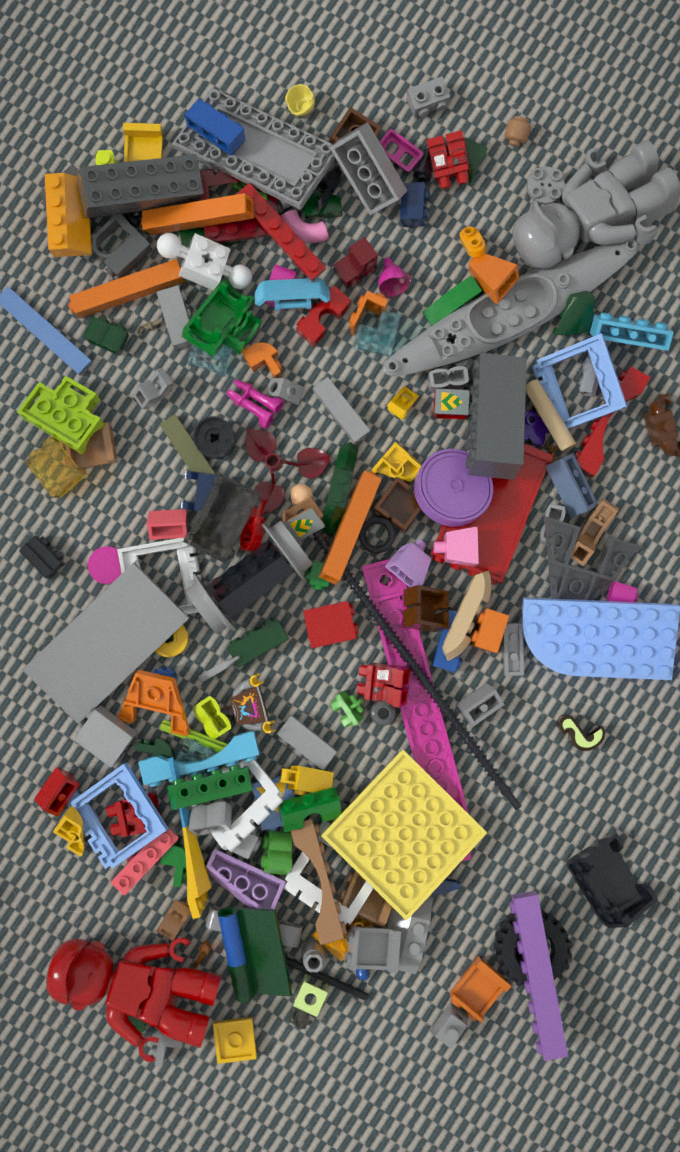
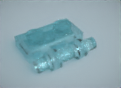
M186 737L183 744L190 748L188 751L180 748L175 760L180 762L203 760L193 754L195 750L204 754V759L212 757L218 752L214 751L215 749L212 747L208 748L200 744L196 739L192 740ZM207 769L199 771L204 777L211 775L210 772H207Z

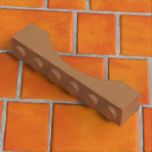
M310 819L303 821L304 828L293 830L291 834L295 847L311 860L320 878L322 904L315 926L320 945L345 939L343 934H346L347 931L344 921L340 922L338 914L342 912L339 901H334L333 894L336 893L334 882H329L327 874H330L331 871L328 861L324 862L322 855L326 854L323 842H318L317 835H320L318 823L314 824L313 820Z

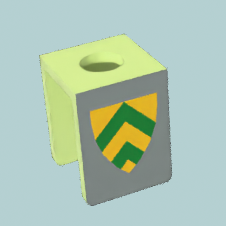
M304 973L294 995L293 1006L317 1017L328 994V984L324 983L323 988L320 989L307 983L308 975ZM309 993L316 996V1002L312 1005L305 1002V996Z

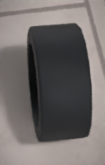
M372 517L363 523L359 533V540L363 548L370 553H383L392 546L395 540V530L389 520L383 517ZM380 524L387 529L388 539L386 543L381 546H373L368 543L366 531L371 525Z

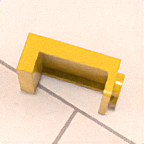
M123 123V132L125 134L124 162L163 157L164 132L161 124Z

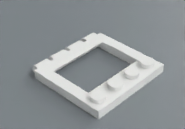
M176 538L117 549L121 572L123 573L134 562L140 567L138 556L176 549L185 591L195 583L193 573L200 572L198 557H190L189 555L197 553L194 539ZM185 592L187 605L179 607L187 615L198 613V610Z
M245 759L237 760L238 764L233 766L241 765V769L248 767L266 791L231 825V830L211 833L221 848L224 850L228 849L230 852L241 843L240 836L245 839L256 828L253 824L254 822L259 825L270 815L269 808L274 811L283 802L281 798L283 793L256 760L248 762ZM225 764L221 768L223 773L229 772V767H226Z
M327 821L322 822L319 826L320 835H317L318 842H323L334 849L321 836L331 824ZM302 852L292 867L291 872L285 878L287 884L284 889L294 896L297 895L299 890L302 891L298 899L311 908L315 902H318L319 904L315 911L320 913L322 890L300 875L310 861ZM367 881L349 908L339 902L342 912L338 914L340 922L344 921L345 925L347 923L351 925L374 889Z

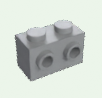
M439 77L407 89L406 99L414 118L425 117L432 111H441L449 106L450 94L443 77Z
M488 683L456 704L463 718L472 726H475L505 705L496 689Z
M255 825L256 828L245 839L240 836L241 843L232 852L249 859L252 850L256 852L262 840V837L259 836L261 831L258 830V826Z

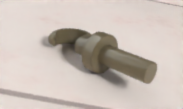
M161 317L154 322L149 321L147 326H138L137 333L143 336V334H140V329L143 327L146 331L149 329L155 330V326L164 322L163 318Z

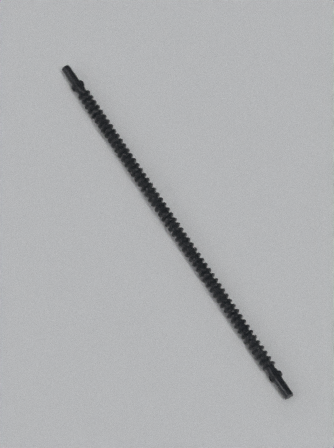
M303 508L300 509V510L297 512V514L303 512V511H304ZM320 531L313 533L314 540L318 541L317 545L320 544V549H324L323 553L328 554L330 542L326 541L327 537H323V532L320 533ZM345 567L342 575L344 577L343 580H346L348 582L347 585L351 586L350 590H354L353 594H357L356 598H360V603L364 604L363 608L366 607L368 609L366 612H370V617H374L373 621H377L376 625L380 626V630L384 631L383 635H387L386 639H390V644H394L393 648H396V652L401 654L400 658L403 657V662H407L406 666H410V671H413V675L417 676V680L421 681L420 685H424L423 689H427V694H430V698L434 699L433 703L438 704L437 708H441L440 712H444L443 716L447 717V721L451 722L450 726H454L453 730H457V735H461L460 739L464 740V744L468 745L467 749H471L470 753H474V758H477V762L481 763L480 767L485 768L484 772H488L487 776H491L490 780L494 781V785L499 787L500 793L507 798L515 810L521 808V804L510 791L511 788L504 783V778L500 777L501 774L496 772L497 768H493L494 764H490L491 760H487V755H484V751L479 749L480 745L477 746V741H473L474 737H470V732L466 731L467 727H463L464 723L459 722L460 718H456V713L453 714V709L449 708L450 704H446L447 700H443V695H439L440 691H436L437 687L433 686V682L429 681L430 677H426L427 673H423V668H419L420 664H417L416 659L412 658L413 654L410 655V650H406L407 646H403V641L399 640L400 636L395 635L396 632L392 631L393 627H389L390 623H386V618H383V614L379 613L380 609L375 608L376 604L373 605V600H369L370 596H367L366 591L362 590L363 586H359L360 582H356L357 578H353V573H349L350 569Z

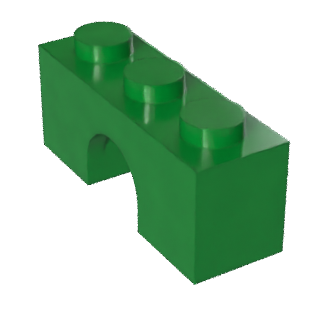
M335 787L283 800L278 806L284 832L304 828V819L313 813L320 814L323 822L337 819L341 815L340 799Z

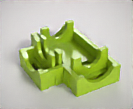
M67 376L63 378L62 383L55 390L47 388L44 384L38 382L17 411L22 419L82 455L86 451L90 437L104 426L102 419L92 414L93 409L100 401L98 395ZM71 387H72V388L74 387V388H77V389L81 390L82 392H84L85 394H87V396L85 397V396L81 395L80 393H78V392H76L75 390L71 389ZM38 397V399L36 400V402H35V403L33 404V406L30 408L32 402Z

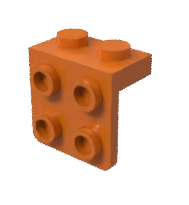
M367 291L365 296L361 295L357 303V313L353 312L349 320L350 334L355 335L366 310L381 317L385 316L388 300L384 295L380 293L374 294L370 291Z

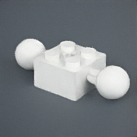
M172 233L161 235L157 241V250L163 257L174 258L179 256L184 258L179 276L211 290L218 286L222 275L227 277L229 283L236 289H245L252 282V273L247 266L235 265L230 267L226 265L231 249L195 233L188 247L183 246L180 239Z

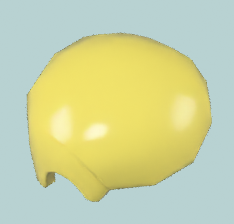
M303 84L294 85L285 96L290 112L296 117L306 116L313 111L315 98L308 86Z

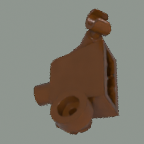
M670 393L659 395V398L650 404V410L642 412L651 446L659 445L665 454H669L671 457H680V441L677 442L676 440L678 431L671 410L664 407L665 405L672 404Z

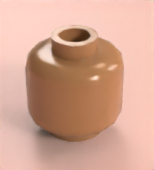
M514 116V119L508 121L504 136L509 141V145L519 147L520 144L527 143L531 131V124L528 123V119Z

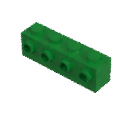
M241 765L229 767V772L225 773L220 769L210 772L211 776L208 777L199 774L191 776L192 780L186 782L184 778L173 780V785L167 786L172 810L253 791L248 767L242 769Z

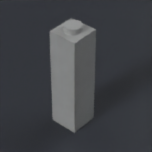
M328 377L325 379L321 378L314 384L313 393L354 445L370 434L369 428Z

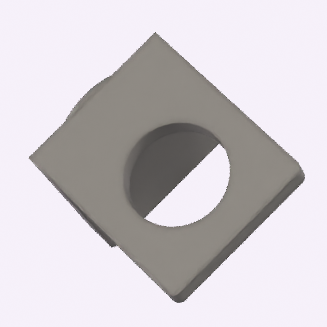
M271 378L266 396L280 397L295 405H299L304 387L285 378ZM278 383L276 391L273 392L274 385Z

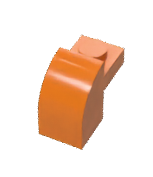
M255 343L243 350V357L252 371L266 364L274 378L282 376L280 370L283 368L277 359L273 360L278 357V352L273 346L267 343Z

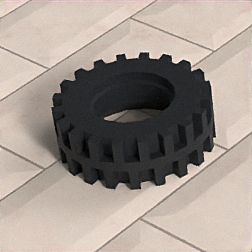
M541 909L545 935L551 943L550 962L554 980L557 977L561 979L563 977L561 974L563 970H568L569 968L568 960L572 959L570 952L572 944L568 938L567 931L552 914H548ZM515 914L507 915L508 919L504 923L501 921L499 924L500 929L495 933V956L506 976L510 980L515 981L516 985L521 986V984L524 985V981H527V977L522 972L521 963L515 952V946L519 939V934H515L513 921H516Z

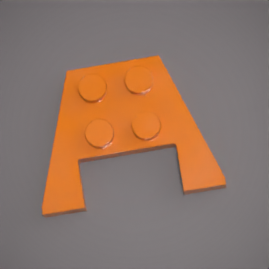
M138 670L133 677L127 697L117 717L124 722L134 723L136 721L137 707L171 715V733L188 736L190 728L175 678Z

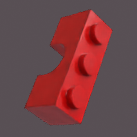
M335 286L329 289L330 301L325 303L321 300L318 304L315 302L311 309H309L310 313L306 317H301L296 324L297 333L313 347L326 334V328L319 322V319L325 314H332L339 320L351 306V300Z

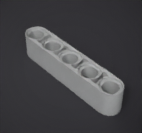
M210 906L206 928L221 932L217 913L223 907ZM278 920L283 945L299 947L303 926L297 923Z

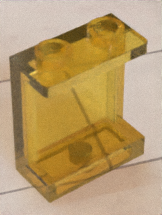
M50 437L42 443L43 446L39 450H34L29 454V458L25 463L52 498H61L88 473L84 468H78L61 446L59 440Z

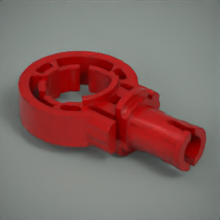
M254 497L251 514L246 515L247 520L240 534V548L243 551L252 553L261 544L264 531L262 524L265 521L262 514L266 499Z

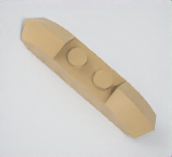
M489 571L477 574L472 578L442 644V650L447 661L461 654L471 641V638L466 636V633L470 634L475 623L472 620L475 615H479L483 606L480 602L488 603L491 595Z

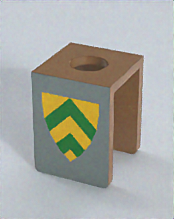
M308 497L283 511V524L297 542L325 527L320 519L323 517V512L312 497ZM303 508L304 511L297 514V512Z

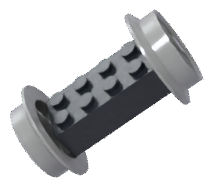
M281 521L272 527L262 524L277 548L271 540L262 543L255 551L244 556L240 562L229 567L225 573L214 578L207 586L197 574H193L195 583L186 589L185 592L216 634L221 633L226 628L236 631L237 629L231 618L294 573L286 560L302 581H305L304 571L313 564Z

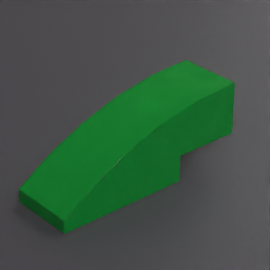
M471 275L436 300L422 313L430 325L433 326L463 305L479 297L482 290Z

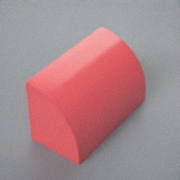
M187 510L149 511L147 520L149 540L188 538Z

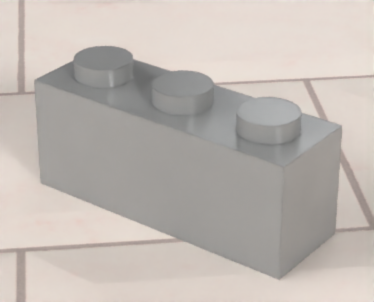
M178 285L157 291L174 349L179 350L194 345L181 337L184 326L192 318L190 308L186 309L184 302H188L185 291H181Z
M293 715L289 717L277 733L280 736L278 738L280 742L286 746L290 744L294 747L293 752L301 758L305 756L309 759L308 764L314 769L320 768L323 770L337 753L334 747Z

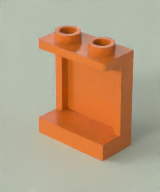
M478 956L449 993L452 998L451 1002L459 1009L463 1007L467 1011L466 1014L473 1021L477 1019L482 1023L484 1014L503 991L507 992L511 988L509 980Z

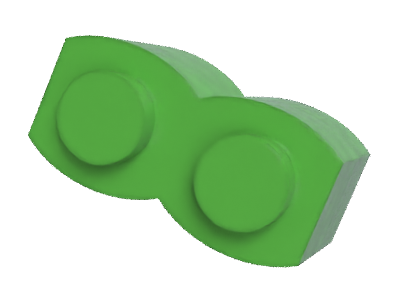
M268 831L262 837L261 842L265 853L261 859V867H264V873L288 875L292 869V834L289 832Z

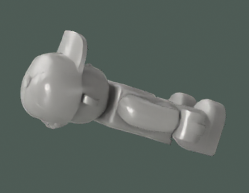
M648 140L635 145L629 155L618 160L606 172L605 161L598 164L594 163L597 160L598 148L590 149L586 153L585 164L564 186L562 201L565 205L550 203L539 207L537 200L531 203L529 211L515 222L512 231L513 241L523 261L537 269L553 267L560 263L561 257L568 259L572 256L579 237L585 243L593 241L599 245L617 244L633 239L639 244L650 243L657 234V226H644L674 211L680 193L679 179L671 168L667 167L657 172L659 158L654 145ZM591 176H596L594 180L588 181Z

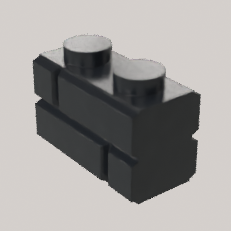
M35 535L19 552L45 579H51L66 564L62 560L64 556L58 550L53 551L49 547L51 543L44 536Z

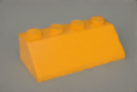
M67 173L45 174L48 250L54 257L92 255L90 218H84L77 176Z

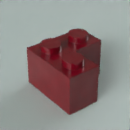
M363 237L349 247L348 255L333 264V271L346 289L349 286L354 287L365 275L368 277L376 271L378 254L368 240Z

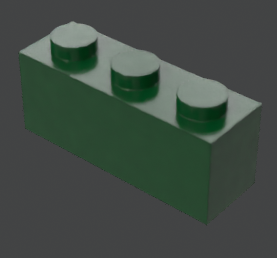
M270 618L263 622L264 626L257 630L255 627L247 631V636L243 639L237 637L229 642L230 646L227 649L232 658L240 656V659L235 661L238 668L289 640L278 619Z

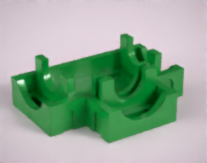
M223 278L184 326L181 337L212 357H215L223 345L235 350L240 355L259 331L262 323L250 311L254 305L255 297L239 294L232 288L229 281ZM251 330L248 337L241 342L240 340L244 337L247 331ZM195 336L199 337L200 339H202V340L205 341L206 343L200 341V340H199L198 338H196Z

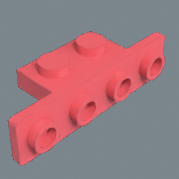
M169 828L144 846L138 853H134L126 860L129 863L111 881V884L120 893L126 895L179 837Z

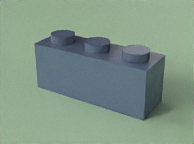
M573 453L545 466L570 518L589 511L598 505Z

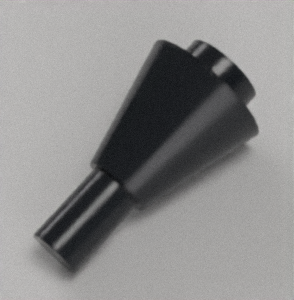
M429 148L425 149L423 159L413 174L417 182L426 183L431 180Z

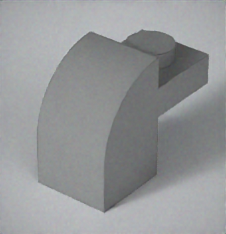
M159 368L150 380L139 384L132 395L144 410L165 398L172 391L171 385L173 382L164 369Z
M157 1028L153 1036L159 1038V1042L150 1041V1044L155 1045L153 1055L156 1058L155 1066L162 1067L166 1058L167 1047L181 1049L183 1042L168 1038Z

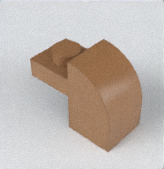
M175 899L159 925L157 932L173 941L191 913L189 906L185 902Z

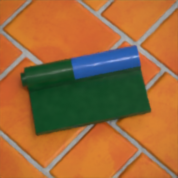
M226 907L221 909L217 914L235 1000L240 1003H247L255 994L291 997L293 994L276 909Z

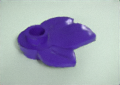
M526 411L524 441L529 439L534 445L541 447L545 441V433L550 432L536 412ZM529 417L533 419L532 423L529 422Z

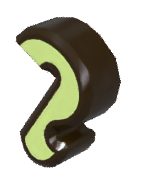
M561 715L556 721L559 732L566 734L568 731V740L578 750L590 751L602 744L605 738L604 726H598L586 735L573 716Z

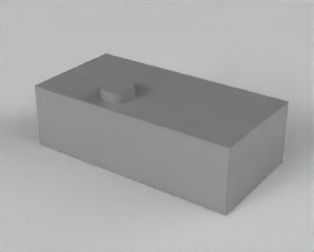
M368 122L340 138L330 147L369 215L398 201L407 192L405 185Z

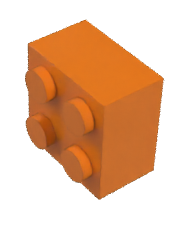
M487 608L480 611L475 619V623H477L476 630H472L470 634L471 646L490 653H498L509 615Z

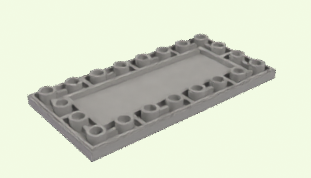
M212 88L203 101L210 103L217 111L225 113L232 121L240 123L244 128L245 141L230 156L187 127L186 124L173 141V148L187 155L196 154L197 160L246 184L250 183L253 187L301 210L336 159L330 149L333 144Z
M134 562L22 670L79 724L92 708L97 707L189 619V616Z

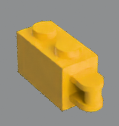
M291 766V769L282 768L280 783L288 784L287 789L294 790L295 795L302 796L306 795V793L332 788L334 772L303 766Z

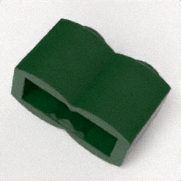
M99 316L98 318L92 317L83 338L97 347L120 356L129 334L122 325H111L107 319Z

